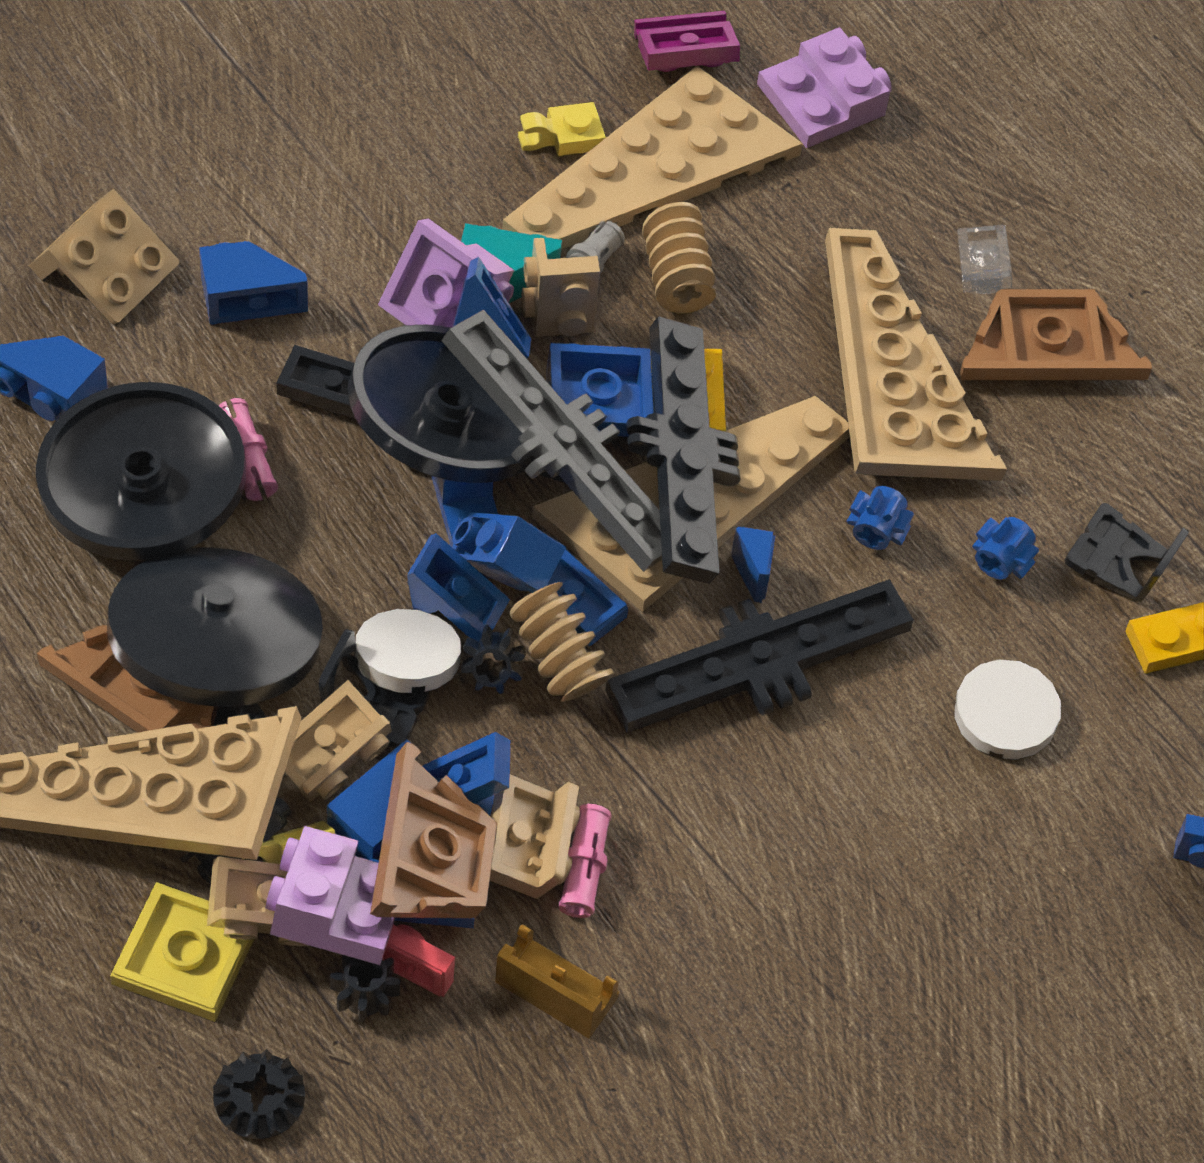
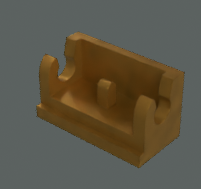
M522 924L518 929V937L514 946L511 947L505 944L497 955L495 983L590 1039L618 999L620 993L618 991L619 982L610 976H606L602 982L534 941L533 930Z

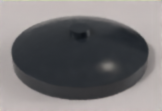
M427 324L396 327L378 334L363 346L356 357L348 381L350 407L364 432L376 445L396 460L433 477L463 483H488L508 479L524 471L535 460L531 456L518 464L511 456L513 451L521 445L518 438L522 432L442 342V339L451 327Z
M137 382L118 385L96 392L82 399L62 414L52 425L40 446L36 463V481L46 515L54 527L66 539L100 556L120 560H149L167 557L194 547L214 534L229 519L243 494L246 482V460L242 439L237 427L227 413L215 402L196 391L182 386L159 382Z
M198 547L189 548L167 557L145 560L130 570L119 581L110 598L107 636L111 650L118 662L132 677L143 685L164 696L182 702L203 706L234 707L255 704L275 698L300 683L311 671L319 655L323 630L322 616L311 592L297 577L286 569L250 553L225 548Z

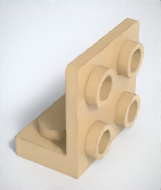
M112 189L85 211L28 266L41 280L55 270L62 276L65 274L106 319L115 325L179 264V259L124 199Z

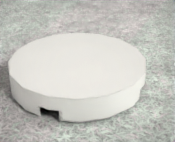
M395 609L378 613L365 621L356 634L355 657L358 659V668L363 676L377 686L395 692L411 693L412 687L425 686V691L437 689L453 678L460 665V638L453 627L438 616L420 610Z
M995 660L980 664L965 676L956 695L955 720L961 734L976 749L986 754H989L990 751L996 754H1004L1003 758L1020 759L1038 753L1050 743L1061 718V700L1053 683L1038 669L1020 661Z

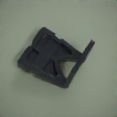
M1102 503L1086 526L1085 533H1081L1064 559L1065 564L1082 576L1086 573L1095 578L1093 580L1094 583L1133 600L1142 601L1163 574L1189 531L1183 527L1167 549L1134 522L1130 524L1122 518V513L1109 504ZM1142 559L1159 563L1143 587L1132 572L1130 560Z
M346 629L320 676L318 683L320 701L322 703L334 693L335 675L342 660L346 670L356 675L365 685L368 695L364 696V698L380 716L384 715L390 722L392 732L386 736L390 741L388 746L397 748L406 739L409 740L417 723L416 715L423 711L433 690L425 691V686L412 687L411 693H401L377 686L363 676L358 668V659L355 657V633L352 630Z

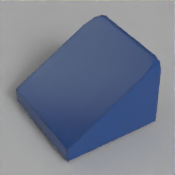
M737 527L731 551L732 558L754 602L762 603V600H765L770 577L775 536L771 531Z

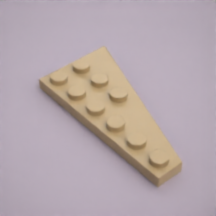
M696 66L504 218L502 230L530 235L540 234L548 238L562 240V249L585 241L589 237L590 232H593L601 221H605V223L611 221L620 227L633 222L634 215L651 208L655 211L664 205L684 202L720 188L723 180L746 172L750 176L763 171L765 164L781 157L788 161L801 156L803 143L707 72Z
M829 228L825 244L855 474L1002 481L1007 468L1000 455L994 456L985 439L988 433L980 419L974 420L964 402L965 391L935 336L933 334L928 335L920 321L922 313L915 300L907 298L898 281L901 274L877 231Z
M813 396L724 431L734 434L738 438V468L740 469L741 480L734 486H725L713 482L718 548L735 534L737 527H744L850 437L848 422L818 397ZM645 462L625 470L659 509L657 467ZM573 491L533 506L532 518L642 612L683 578L664 573L662 560L643 572Z
M297 706L278 709V716L250 720L249 715L246 714L228 717V724L197 729L192 724L108 737V744L81 748L77 742L59 745L58 752L27 757L23 752L0 755V827L257 860L302 717Z

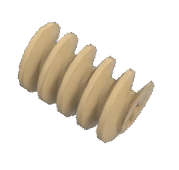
M676 202L657 208L648 215L643 223L642 230L646 241V252L649 256V267L652 271V282L656 288V299L661 307L677 314L691 313L703 309L712 303L717 296L715 289L712 288L716 277L711 268L712 259L708 254V242L704 237L705 228L701 222L702 214L698 206L692 203Z
M557 582L543 587L516 602L510 610V616L515 622H525L519 630L522 639L535 640L530 645L528 652L533 659H544L538 666L539 674L543 678L554 677L547 687L549 694L552 696H563L560 701L566 702L593 691L609 680L615 673L613 669L596 671L594 666L605 656L603 650L586 651L585 646L596 635L594 631L577 633L575 628L585 620L586 616L583 612L568 615L566 610L577 598L575 594L559 596L557 591L562 587L563 583Z

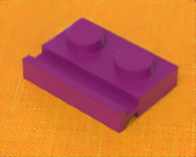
M725 11L634 20L635 39L639 40L638 47L648 71L659 70L669 72L680 67L700 65L717 67L723 63L740 61V44L730 21H726Z

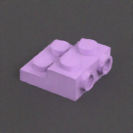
M840 27L800 43L798 56L760 71L757 85L806 148L885 116L891 92V82L886 71L881 67L873 69L866 61V51L862 41L857 36L848 38Z
M430 219L418 220L378 306L406 326L427 324L452 328L471 260L479 256L508 302L514 292V287L508 283L514 270L478 244L465 245Z
M304 826L300 840L289 837L286 842L280 863V870L288 872L286 878L274 876L265 906V909L275 911L270 935L380 965L395 917H376L370 914L378 862L355 856L358 840Z

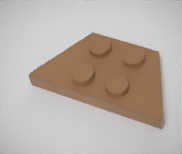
M998 289L990 305L987 317L982 321L976 334L973 346L962 363L960 380H1148L1152 365L1146 356L1139 358L1127 343L1129 333L1119 320L1113 318L1108 313L1107 305L1094 289Z
M101 625L83 632L84 640L57 651L54 650L52 645H49L37 653L41 667L137 733L192 724L197 729L214 725L219 707L196 705L164 696L132 677L118 662L111 650L107 636V625Z
M406 742L396 754L370 914L376 917L476 918L486 907L497 822L479 805L469 801L462 789L447 775L438 782L415 760L421 751L414 744Z

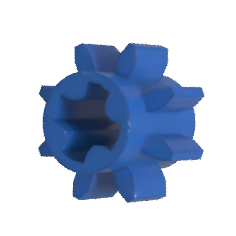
M878 486L873 489L870 496L861 490L857 493L849 509L851 514L847 524L854 526L853 535L862 545L870 549L882 550L888 546L890 540L895 544L902 545L911 527L910 522L914 513L906 510L908 503L900 492L887 486Z
M1005 517L998 524L994 519L989 518L976 533L978 540L972 545L973 549L977 551L975 560L980 569L988 576L1002 580L1006 579L1012 572L1016 577L1022 579L1035 564L1033 558L1039 552V548L1034 546L1036 536L1024 521L1015 517Z

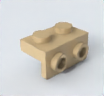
M534 238L532 257H524V277L526 287L529 288H522V308L524 318H533L535 336H576L581 333L594 332L600 279L598 256L547 259L544 238Z
M347 680L301 720L284 774L310 803L319 795L326 800L348 781L349 777L345 772L357 761L362 759L367 764L389 745L390 741L386 736L392 732L390 722L384 715L380 716L351 682Z
M510 774L509 788L495 794L492 805L491 818L497 822L490 881L536 899L565 881L572 866V858L568 854L571 834L575 830L580 817V808L576 806L579 791L578 785L567 782L557 791L552 792Z
M222 856L213 859L207 926L224 928L223 936L233 939L253 940L257 939L258 932L270 934L275 911L265 909L268 893L274 876L286 878L288 872L280 870V864ZM278 937V943L283 945L310 946Z

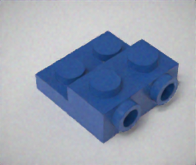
M550 343L546 381L566 404L587 393L594 402L583 413L588 416L597 409H601L607 416L597 427L599 431L614 424L620 431L618 436L628 437L627 420L635 416L645 418L647 415L654 413L650 349Z

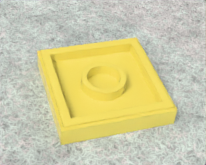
M156 882L110 975L111 984L215 1022L253 940L233 939L223 936L224 928L207 926L208 900Z

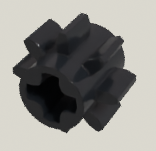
M484 625L482 638L479 642L473 638L466 639L463 649L473 657L465 659L460 670L461 673L472 672L477 680L475 690L479 691L483 686L496 687L497 692L503 694L509 677L516 681L522 680L524 669L515 662L525 658L527 647L521 645L515 647L511 639L513 629L508 628L503 634L492 632L489 625ZM486 653H493L495 660H503L502 665L495 666L492 658L485 659Z
M342 955L344 973L335 972L330 974V989L340 992L337 996V1010L341 1012L349 1008L350 1011L358 1015L359 1022H364L367 1016L377 1012L387 1016L389 1014V1000L387 996H400L401 980L391 977L394 972V959L392 957L387 958L378 965ZM361 982H370V987H361Z

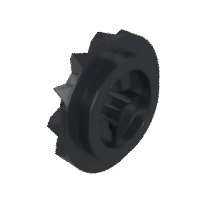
M267 1049L261 1054L248 1055L242 1052L240 1057L230 1065L223 1064L221 1074L216 1084L213 1085L215 1111L221 1122L237 1135L250 1139H266L277 1136L288 1130L302 1113L305 1104L303 1076L293 1067L289 1057L282 1059L272 1055ZM260 1076H264L265 1082H267V1090L275 1094L264 1096L262 1104H259L258 1112H254L251 1094L243 1091L244 1089H254L256 1081L260 1080Z

